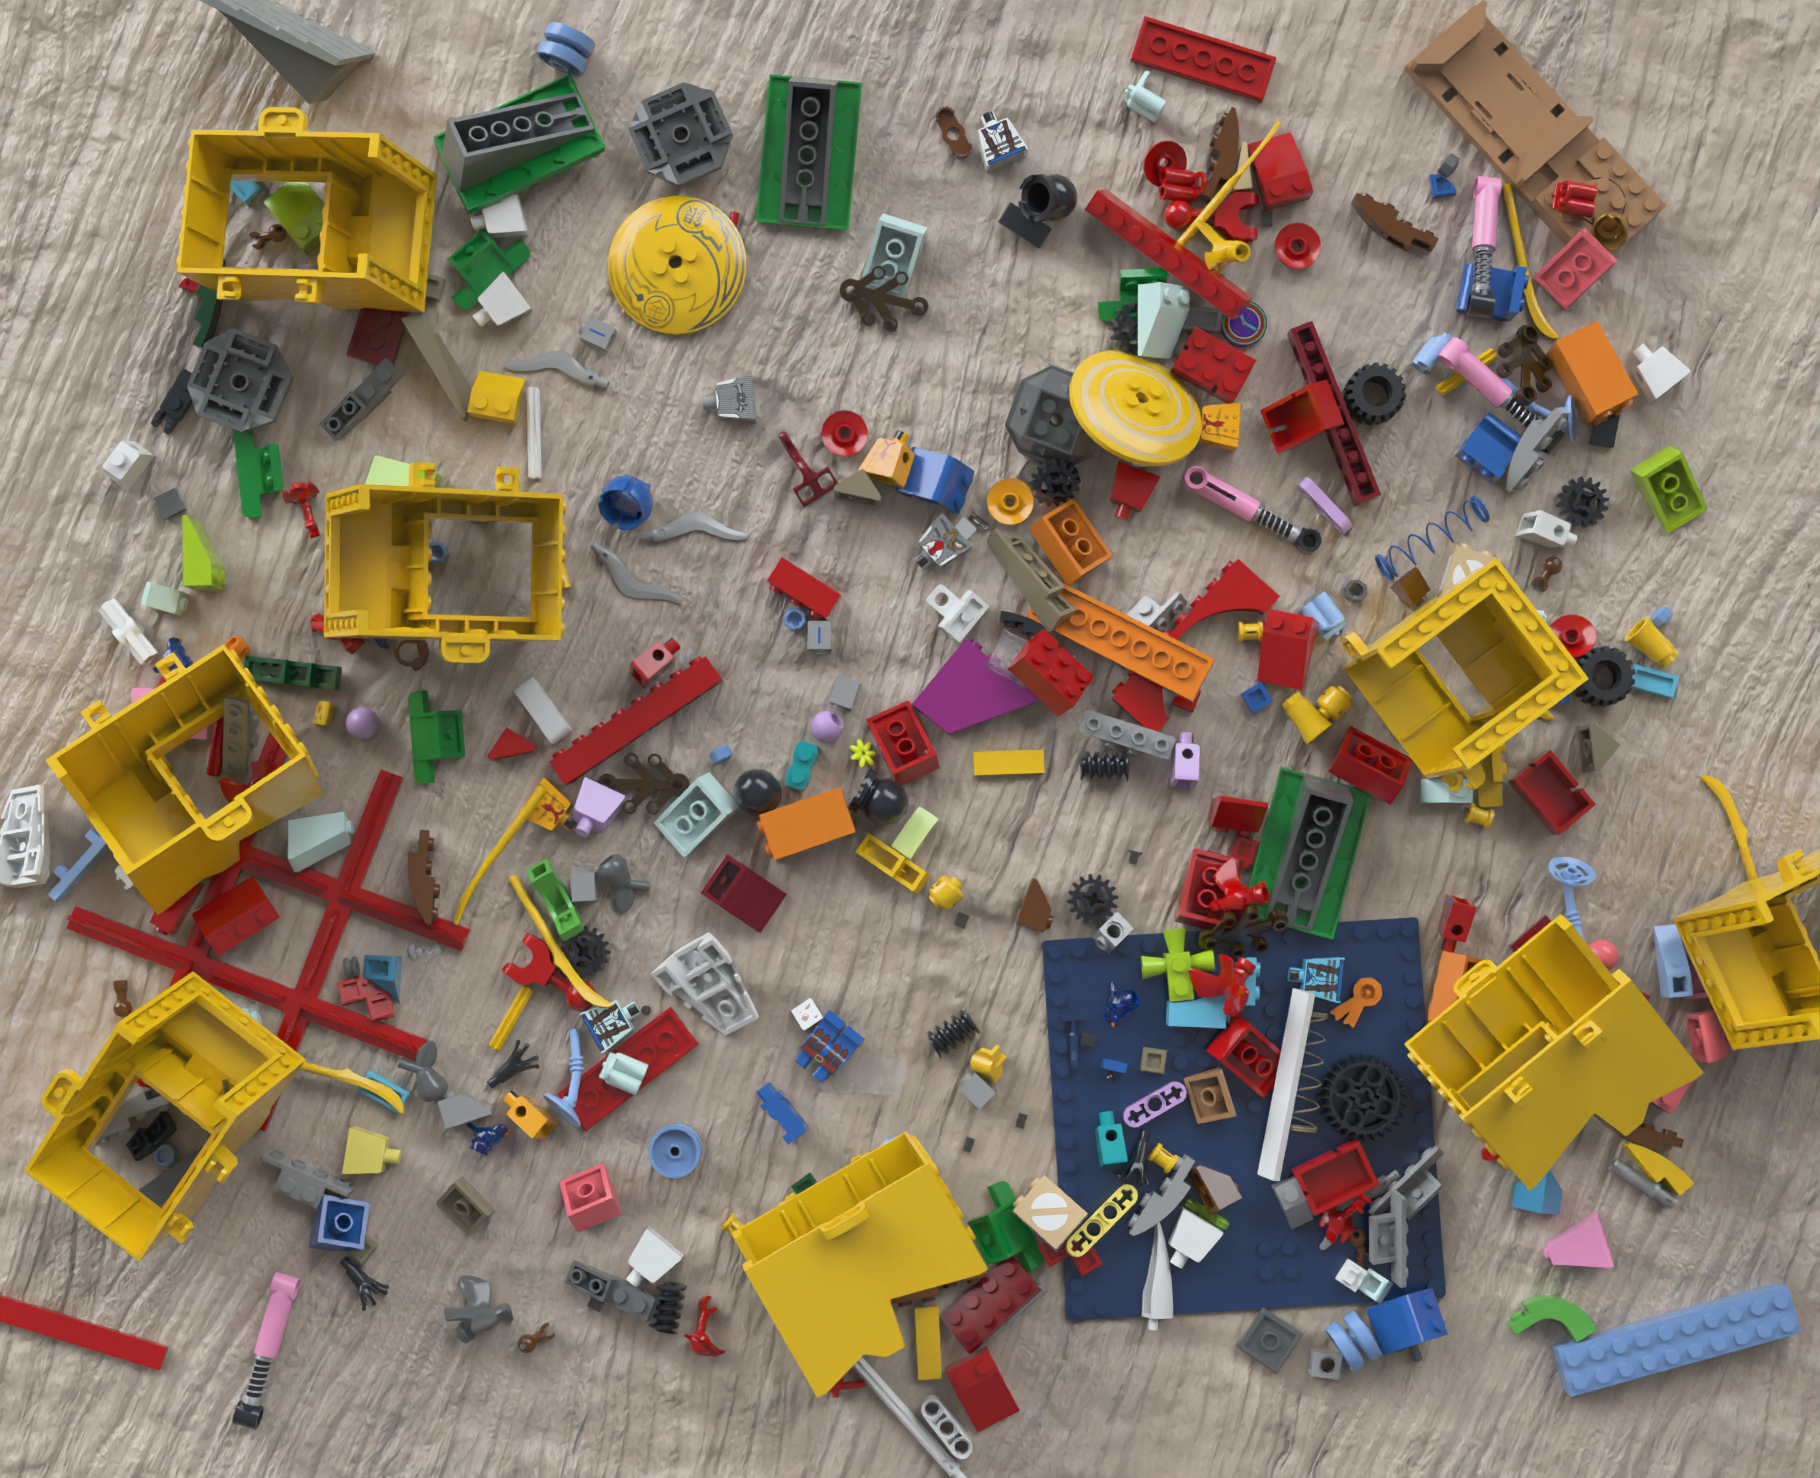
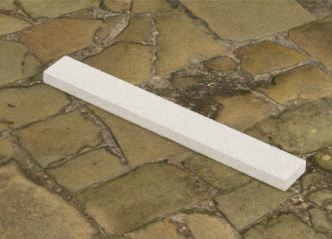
M1293 989L1258 1169V1175L1272 1181H1280L1315 994L1301 989Z

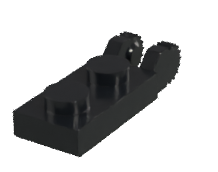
M184 368L181 370L159 406L160 409L155 413L151 421L152 426L158 427L167 413L172 415L163 429L166 434L172 433L193 403L187 388L192 375L190 371Z

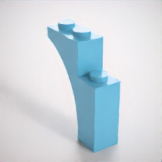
M1244 957V959H1247L1256 966L1254 974L1249 976L1245 982L1246 989L1250 991L1246 1005L1255 1006V1000L1259 1001L1260 994L1259 986H1256V977L1260 976V963L1257 962L1255 957ZM1217 996L1212 998L1203 997L1190 1001H1167L1166 1025L1226 1028V1023L1230 1022V1017L1223 1013L1226 999L1224 996Z

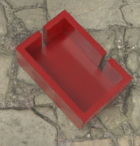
M1195 326L1170 372L1207 393L1210 392L1213 386L1218 387L1212 396L1230 404L1237 398L1257 360Z
M1327 380L1309 384L1260 410L1268 430L1284 425L1288 428L1270 434L1277 454L1296 449L1344 424Z
M1042 629L1025 643L1008 667V670L1059 717L1075 706L1094 676L1063 646L1059 648L1057 646L1059 642L1045 629Z
M1551 750L1543 751L1527 764L1528 767H1524L1508 780L1552 835L1563 833L1596 805L1583 788L1575 789L1572 792L1570 788L1577 787L1579 783Z
M1350 1140L1335 1147L1336 1153L1329 1150L1290 1169L1293 1176L1297 1179L1308 1202L1310 1211L1314 1216L1380 1185L1358 1140Z

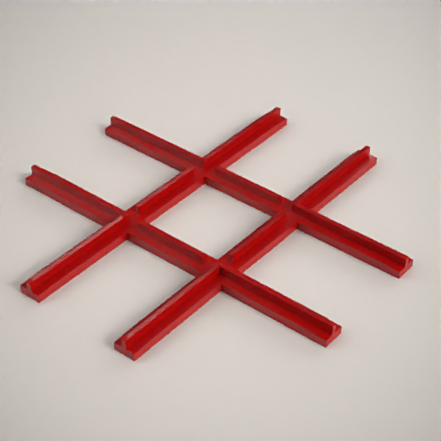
M270 732L258 761L269 762L266 776L283 766L287 758V754ZM380 769L338 878L309 867L299 872H294L288 859L252 846L257 832L239 841L240 860L223 872L212 876L201 907L235 887L243 869L329 901L295 989L210 957L212 947L196 922H194L185 947L78 906L74 907L72 915H68L67 920H69L66 928L176 970L169 987L191 972H195L210 984L286 1012L277 1037L296 1052H298L310 1021L416 1061V1054L419 1048L428 1042V1039L381 1021L371 1023L370 1017L319 998L352 910L459 951H463L471 930L459 924L455 925L454 922L438 917L437 922H433V929L427 928L417 908L361 888L404 777ZM140 1078L136 1082L139 1084L138 1086L153 1089L151 1086L146 1085ZM279 1098L271 1107L269 1116L258 1130L267 1131Z

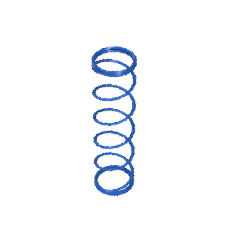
M1472 496L1470 500L1464 501L1463 512L1465 520L1455 512H1446L1444 519L1447 532L1439 525L1429 522L1426 526L1428 543L1421 537L1410 534L1407 539L1410 556L1400 547L1390 546L1389 559L1392 568L1382 555L1377 554L1375 561L1381 573L1389 581L1394 580V575L1398 577L1391 558V549L1393 547L1402 551L1415 566L1417 565L1410 549L1409 539L1411 536L1419 538L1435 554L1428 534V526L1431 524L1442 530L1451 542L1454 543L1447 525L1446 516L1449 513L1459 517L1470 531H1473L1466 516L1465 504L1467 502L1471 503L1474 512L1481 521L1485 523L1490 521L1489 513L1483 502L1476 496ZM1477 506L1483 511L1485 517L1480 513Z

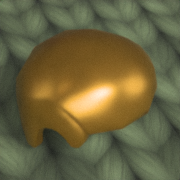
M1605 212L1594 220L1592 233L1610 251L1619 249L1626 243L1629 226L1627 220L1622 215L1615 212Z

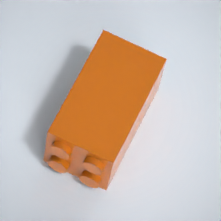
M1598 320L1557 340L1546 353L1547 357L1552 360L1553 368L1568 395H1573L1575 408L1586 427L1592 423L1595 426L1600 425L1608 420L1607 417L1613 413L1617 416L1634 404L1633 399L1638 395V392Z
M841 787L759 815L760 820L757 821L761 835H766L768 843L764 844L768 857H773L775 861L856 834Z

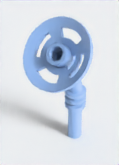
M1501 378L1512 389L1513 397H1515L1519 388L1507 378ZM1569 395L1564 408L1570 414L1566 418L1568 421L1564 428L1570 441L1575 442V405L1573 395ZM1536 401L1527 406V410L1531 409L1533 413L1544 419L1551 413V411L1536 404Z
M1554 858L1548 864V872L1555 880L1563 883L1567 911L1565 916L1568 917L1567 920L1584 939L1580 926L1582 921H1579L1581 917L1577 915L1579 911L1576 910L1573 887L1591 885L1595 881V871L1585 862L1575 858ZM1560 865H1568V867L1561 870L1556 868Z
M571 1029V1057H569V1061L572 1062L569 1063V1066H572L570 1068L572 1075L568 1097L565 1096L563 1099L546 1093L543 1097L559 1115L579 1128L581 1123L573 1108L576 1106L581 1073L584 1070V1067L581 1066L584 1063L581 1061L583 1056L580 1053L579 1029Z

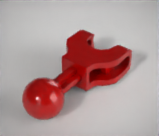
M1235 192L1216 208L1205 223H1210L1211 227L1215 231L1222 233L1227 240L1252 243L1258 239V230L1255 227L1244 225L1240 221L1238 214L1240 210L1254 208L1259 203V196L1251 192ZM1176 200L1166 207L1164 220L1171 229L1184 230L1194 222L1204 209H1192L1187 202Z
M526 933L522 941L532 951L533 958L531 963L525 968L519 967L514 963H506L502 968L503 973L518 984L529 985L539 983L542 986H548L550 983L566 994V1001L570 1008L579 1012L589 1010L593 1005L577 992L568 978L557 972L560 968L554 964L553 954L546 942L533 934ZM584 982L588 987H590V988L596 993L595 989L593 988V986H592L591 984H589V983H587V982Z

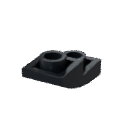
M1011 202L998 220V223L1039 249L1052 228L1041 221L1036 222L1026 219L1020 208Z
M1001 611L999 622L1004 623V627L1018 628V624L1023 625L1022 634H1026L1027 639L1045 629L1039 623L1025 616Z
M161 1111L147 1129L140 1127L127 1142L126 1146L134 1160L140 1161L163 1145L175 1133L177 1127L169 1113Z

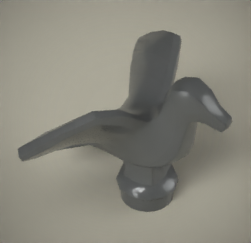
M462 1275L460 1277V1284L468 1301L467 1306L462 1308H444V1316L447 1322L462 1321L455 1328L454 1332L463 1343H468L475 1339L476 1332L492 1329L503 1318H507L509 1321H513L514 1318L509 1304L503 1303L495 1308L490 1306L491 1288L488 1281L469 1275Z

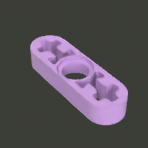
M1305 477L1297 485L1300 492L1340 533L1345 534L1353 526L1345 514L1311 479Z
M1177 1081L1164 1085L1128 1106L1123 1113L1124 1121L1131 1127L1141 1126L1181 1103L1186 1097V1088ZM1171 1087L1181 1088L1182 1091L1179 1092L1180 1097L1177 1099L1174 1096L1168 1098L1170 1104L1166 1105L1165 1099L1160 1093L1164 1091L1166 1096L1172 1092ZM1156 1097L1161 1100L1162 1105L1159 1110L1152 1111L1149 1109L1148 1102L1151 1098ZM1143 1103L1145 1110L1150 1115L1145 1117V1113H1142L1138 1116V1122L1134 1120L1129 1121L1130 1111L1139 1112L1142 1110L1139 1105Z

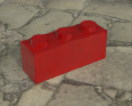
M781 557L767 579L771 591L779 596L782 593L789 596L790 603L798 608H801L802 605L810 610L808 614L819 621L822 618L828 620L842 598L840 593Z

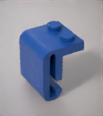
M1465 264L1463 268L1456 312L1467 315V300L1474 284V264ZM1517 266L1513 271L1494 267L1490 269L1492 273L1489 276L1492 279L1489 282L1491 283V293L1495 294V307L1491 318H1481L1509 322L1519 312H1522L1525 298H1521L1523 289L1527 288L1529 275H1526L1527 267Z
M1488 412L1454 456L1487 482L1493 484L1505 472L1504 469L1512 460L1516 447L1522 437Z
M912 447L911 451L914 452L915 457L905 487H897L896 492L910 498L911 496H916L921 501L940 505L951 513L959 515L965 503L968 488L973 482L975 471L954 457Z
M1432 1288L1404 1295L1366 1309L1379 1349L1383 1355L1448 1335Z

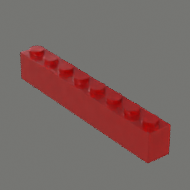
M1107 189L1097 190L1085 208V211L1232 320L1239 318L1253 299V297L1214 268L1209 270L1206 262Z
M701 656L696 657L689 662V668L684 671L679 669L669 676L671 680L665 684L660 682L650 689L651 693L644 698L640 695L630 702L631 707L625 711L621 708L611 715L612 720L606 724L603 722L598 723L591 728L592 733L586 737L584 735L577 737L571 742L573 746L565 751L562 748L552 755L554 759L549 761L563 784L569 786L723 682L706 656L703 658Z

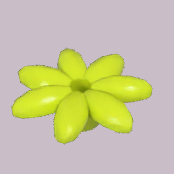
M857 739V746H849L855 753L851 756V760H859L861 768L864 767L865 762L870 766L874 765L871 757H876L877 753L869 751L871 742L864 745L860 739Z

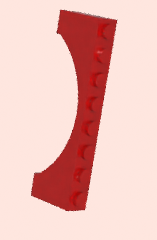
M1239 559L1235 563L1229 561L1221 570L1224 575L1219 580L1214 578L1206 587L1208 590L1203 598L1198 595L1190 604L1193 609L1187 615L1183 612L1174 622L1177 627L1172 632L1167 630L1164 634L1178 640L1186 630L1197 622L1225 612L1249 611L1257 612L1262 616L1280 596ZM1129 671L1127 674L1130 677L1125 684L1120 681L1111 691L1114 694L1111 700L1141 727L1158 732L1170 719L1165 712L1163 687Z

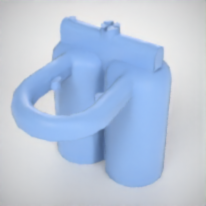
M1444 332L1443 335L1431 337L1411 364L1421 372H1425V370L1431 371L1439 361L1438 355L1449 342L1451 334Z
M1325 591L1299 610L1302 615L1314 617L1319 622L1317 635L1322 636L1325 641L1333 635H1338L1339 631L1347 625L1343 614Z

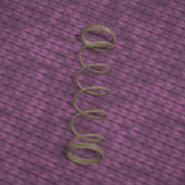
M1312 1012L1311 1017L1323 1019L1311 1020L1310 1023L1324 1021L1328 1018V1014ZM1308 1030V1032L1322 1037L1324 1040L1306 1043V1046L1323 1043L1326 1040V1038L1319 1033ZM1304 1051V1054H1307V1055H1310V1056H1312V1057H1315V1058L1321 1060L1322 1062H1321V1063H1318V1064H1313V1065L1301 1066V1068H1309V1067L1319 1066V1065L1323 1064L1324 1061H1323V1059H1321L1320 1057H1318V1056H1316V1055H1314V1054H1311V1053H1308V1052ZM1300 1073V1075L1318 1082L1319 1085L1308 1088H1300L1297 1089V1091L1315 1089L1320 1087L1322 1084L1319 1080L1306 1074ZM1296 1094V1097L1312 1102L1317 1107L1309 1110L1294 1111L1292 1114L1315 1111L1320 1106L1315 1101ZM1292 1116L1293 1119L1313 1127L1290 1124L1289 1130L1317 1133L1316 1130L1318 1129L1314 1124Z

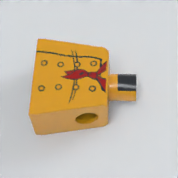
M1241 403L1203 406L1200 411L1202 430L1198 442L1235 451L1238 448Z
M897 430L892 441L882 438L878 439L859 470L863 468L872 481L904 488L915 457L914 452L906 446L909 435Z
M543 778L522 809L540 785L545 786L548 792L527 820L554 832L559 825L571 832L577 825V822L572 819V815L569 814L574 804L550 780Z
M510 1091L503 1099V1102L510 1107L507 1116L532 1139H545L559 1122L558 1119L530 1096L519 1097L515 1092Z

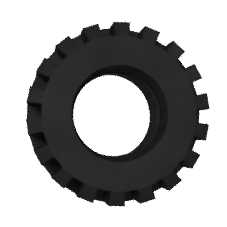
M1379 362L1372 365L1366 364L1361 369L1359 368L1345 385L1343 399L1346 400L1347 409L1351 411L1349 413L1350 416L1353 417L1355 415L1358 418L1356 421L1359 423L1365 421L1366 425L1370 426L1373 423L1375 425H1381L1383 422L1386 423L1398 413L1404 404L1406 385L1401 383L1403 377L1395 374L1397 371L1395 368L1388 369V364L1384 363L1382 366H1379ZM1374 382L1385 389L1387 401L1384 405L1373 406L1364 399L1362 388L1366 383Z
M1609 646L1594 648L1585 653L1584 656L1577 658L1575 661L1589 678L1576 688L1577 692L1575 695L1577 698L1582 697V702L1585 704L1590 703L1594 707H1605L1626 698L1625 695L1632 691L1630 687L1635 684V679H1632V675L1636 674L1635 669L1631 670L1630 665L1633 664L1632 661L1625 659L1627 655L1624 652L1619 653V649L1615 647L1610 649ZM1598 663L1608 666L1613 674V683L1605 691L1596 687L1592 681V670Z

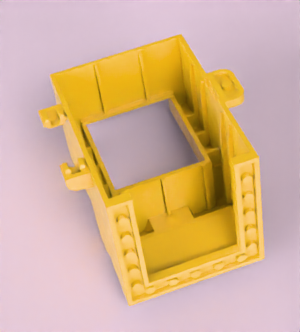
M269 107L264 109L259 117L258 131L191 130V138L188 141L189 158L186 163L187 178L183 189L182 227L178 237L180 246L179 256L176 259L177 273L217 292L218 300L263 301L295 299V302L322 303L336 310L373 308L424 313L437 174L380 133L307 132V115L300 109L293 107ZM231 179L234 181L327 183L324 187L323 227L319 235L321 247L320 254L317 257L318 270L223 267Z
M412 462L410 464L408 486L357 484L326 493L324 637L407 640L439 639V654L441 658L447 662L481 663L485 661L490 654V641L537 642L561 640V636L564 634V622L561 621V612L564 611L565 600L562 597V587L565 585L562 563L565 562L566 556L565 549L562 548L563 539L566 535V527L563 524L566 501L563 500V494L519 492L520 468L497 467V491L435 488L433 475L434 471H436V463ZM418 470L425 471V479H418ZM505 475H510V484H505ZM429 520L532 524L530 617L428 614V610L431 608L428 586L431 585L432 580L431 572L428 571V562L432 558V549L429 547V538L432 536V524L429 523Z
M1497 558L1482 568L1474 570L1438 598L1436 596L1368 647L1354 632L1349 633L1340 640L1343 648L1352 658L1341 666L1425 778L1429 779L1440 776L1441 780L1449 787L1451 793L1461 791L1463 776L1469 781L1465 785L1468 790H1474L1481 786L1485 781V772L1479 761L1589 679ZM1435 635L1488 703L1470 717L1418 650L1419 647Z
M224 644L188 668L183 666L174 652L163 658L155 666L166 682L114 716L109 714L100 700L81 711V714L92 730L46 759L55 775L111 849L118 864L157 915L169 908L204 878L223 872L240 860V840L324 794L317 780L320 776L312 763L313 760L309 756L308 750L302 742L297 740L289 724H285L275 705H271L267 699L268 696L261 686H257L250 671L243 667L236 652L233 649L228 651ZM176 664L178 668L170 672L168 667ZM227 695L248 700L256 714L290 758V761L237 795L233 802L205 819L195 807L188 794L185 793L175 776L172 775L171 772L174 769L165 757V754L224 716V699ZM98 713L101 717L93 722L91 717Z
M1798 849L1777 861L1778 873L1743 882L1730 889L1726 894L1672 918L1733 1050L1820 1039V961L1816 950L1807 936V931L1797 914V909L1790 899L1820 883V849L1803 859L1801 857L1805 856L1802 849Z
M1562 914L1557 916L1500 965L1496 966L1491 960H1482L1454 984L1453 990L1459 999L1404 1044L1410 1051L1407 1056L1482 1144L1487 1141L1484 1146L1494 1157L1497 1154L1500 1156L1497 1161L1506 1172L1511 1169L1529 1191L1539 1184L1593 1114H1597L1623 1135L1627 1136L1643 1123L1650 1102L1697 1079L1704 1073L1632 980L1620 969L1611 975L1574 926Z
M191 972L119 1021L83 1078L70 1069H64L54 1076L43 1093L41 1102L44 1109L53 1115L56 1120L23 1171L50 1191L52 1195L68 1205L71 1210L87 1220L90 1225L96 1227L112 1242H115L131 1257L141 1261L170 1235L181 1244L186 1241L194 1228L192 1221L189 1219L201 1209L216 1182L219 1181L223 1184L238 1164V1160L233 1153L262 1126L270 1114L271 1107L300 1070L306 1059L195 972ZM139 1078L146 1085L151 1086L160 1093L164 1099L179 1108L183 1114L197 1122L202 1129L211 1133V1136L162 1208L89 1152V1150L95 1147Z
M907 1131L871 1152L868 1151L863 1155H856L850 1159L849 1165L797 1195L795 1192L785 1197L784 1201L778 1203V1206L732 1232L735 1242L747 1261L742 1264L747 1277L817 1398L826 1394L863 1355L889 1357L905 1347L890 1302L891 1299L977 1276L988 1270L973 1243L976 1237L970 1226L965 1228L961 1222L965 1217L952 1198L953 1196L947 1185L940 1177L941 1174L936 1165L928 1156L923 1146H921L916 1136L910 1137Z

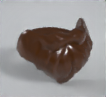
M403 639L396 644L394 649L396 661L403 666L412 667L414 671H418L426 666L430 655V649L426 640ZM406 643L417 644L420 657L412 661H404L399 655V650Z

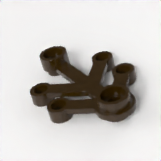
M875 266L871 273L860 280L851 278L842 282L840 286L841 297L847 302L854 303L862 316L861 321L865 326L873 325L876 321V316L868 311L862 298L872 301L884 320V327L887 331L896 330L898 321L892 317L884 303L910 309L916 316L924 315L929 309V303L923 297H916L911 300L886 294L897 286L905 285L908 282L909 276L904 271L897 272L894 278L875 290L864 289V287L874 280H881L886 276V270L883 266ZM877 268L882 269V277L875 276ZM904 274L906 277L905 282L900 283L897 280V276ZM849 286H853L855 288V293L853 295H849L847 293V288ZM917 302L923 304V309L921 311H917L915 309V304ZM865 315H871L873 321L871 323L865 322ZM888 320H893L895 322L894 328H889L887 326Z
M1523 325L1517 330V338L1509 343L1504 342L1497 348L1498 355L1502 358L1509 357L1513 354L1514 349L1522 346V354L1508 363L1504 362L1499 365L1496 372L1500 378L1505 379L1513 373V370L1521 366L1520 389L1516 392L1515 400L1521 406H1529L1537 399L1536 390L1530 386L1531 372L1537 379L1535 384L1537 390L1544 393L1552 387L1551 380L1544 373L1552 368L1553 363L1537 343L1539 339L1537 328L1533 325ZM1532 352L1534 353V355H1535V356L1537 357V359H1538L1537 363H1536V361L1534 360V358L1531 356V353H1532Z
M634 753L626 754L624 763L628 767H632L642 779H617L611 774H603L598 779V783L603 785V781L609 778L611 785L608 788L612 790L616 788L642 789L631 800L623 803L622 809L627 814L635 813L637 807L656 789H666L655 801H649L646 805V811L651 815H656L673 796L679 797L690 786L688 778L680 773L674 774L662 762V757L658 754H651L648 757V764L653 768H657L666 780H656L639 762L638 756ZM629 756L636 758L635 763L632 765L627 762ZM654 756L659 758L657 765L651 764V758ZM677 780L682 783L680 789H675L673 786ZM628 803H633L634 809L631 812L626 810ZM652 803L658 806L656 812L649 810V806Z
M1256 906L1247 907L1238 921H1236L1234 913L1227 912L1221 916V920L1214 928H1207L1199 933L1198 945L1205 950H1212L1217 947L1229 951L1233 958L1239 959L1245 955L1243 944H1233L1226 940H1238L1253 945L1256 952H1264L1268 949L1266 938L1250 934L1269 928H1274L1276 931L1284 930L1289 920L1285 910L1275 909L1269 913L1268 920L1247 925L1249 922H1254L1260 918L1259 910Z

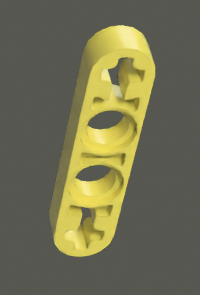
M1127 1184L1118 1188L1067 1240L1065 1248L1070 1256L1077 1258L1084 1255L1130 1209L1138 1198L1135 1187ZM1129 1190L1132 1193L1130 1195L1132 1201L1125 1200L1121 1204L1124 1207L1122 1211L1120 1206L1113 1202L1112 1199L1115 1198L1116 1201H1119L1123 1196L1121 1191L1127 1192ZM1106 1206H1113L1116 1209L1117 1214L1114 1219H1107L1104 1216L1103 1211ZM1089 1223H1096L1100 1227V1233L1097 1236L1088 1234L1087 1226ZM1082 1231L1085 1238L1090 1240L1091 1243L1088 1244V1242L1085 1241L1080 1246L1082 1249L1081 1252L1078 1250L1073 1252L1071 1250V1248L1073 1247L1071 1242H1078L1082 1238V1236L1079 1235V1233Z

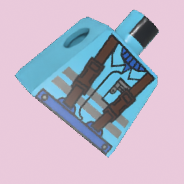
M1345 958L1303 959L1302 969L1289 967L1288 981L1300 983L1301 990L1313 993L1315 997L1340 1003Z

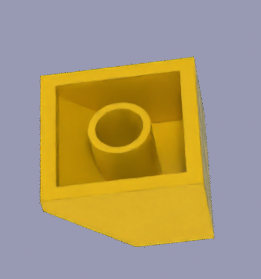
M479 371L471 390L467 412L475 418L518 425L526 379Z

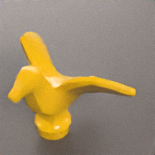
M1201 220L1195 221L1197 228L1213 245L1212 252H1205V262L1209 270L1217 264L1216 271L1223 275L1228 263L1232 261L1242 263L1250 257L1251 250L1245 242L1224 240L1207 223Z

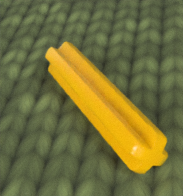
M1490 348L1477 358L1484 365L1488 366L1498 356ZM1455 372L1438 384L1436 390L1441 396H1445L1466 380Z
M525 985L521 986L489 1042L491 1048L497 1051L501 1050L533 994L531 988Z

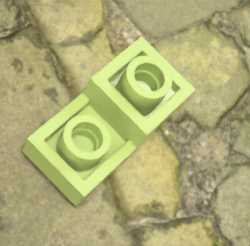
M919 806L891 845V848L908 860H911L923 845L925 838L938 823V818Z

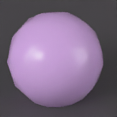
M359 707L352 710L347 716L346 727L349 734L356 739L366 740L373 737L377 732L379 719L377 714L370 708Z
M822 711L816 714L812 720L811 731L818 741L832 743L841 736L844 725L841 718L835 712Z

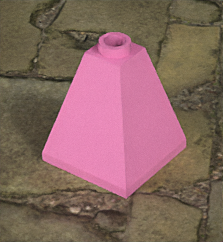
M1598 1211L1593 1212L1546 1242L1547 1247H1543L1546 1261H1552L1553 1265L1614 1267Z

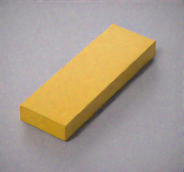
M1044 749L973 752L974 776L1045 773Z
M938 1305L916 1306L915 1325L918 1380L942 1379Z

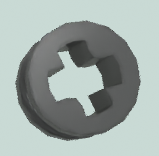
M353 956L350 960L344 958L343 967L346 978L350 979L353 975L360 977V965L357 956Z

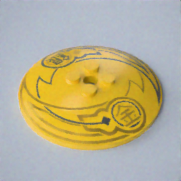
M667 196L650 201L639 207L621 224L614 236L608 256L610 285L624 311L642 326L652 331L669 335L695 333L721 320L737 302L743 290L747 274L745 246L733 222L714 205L689 196ZM674 257H679L682 259L681 266L676 269L671 268L670 260Z

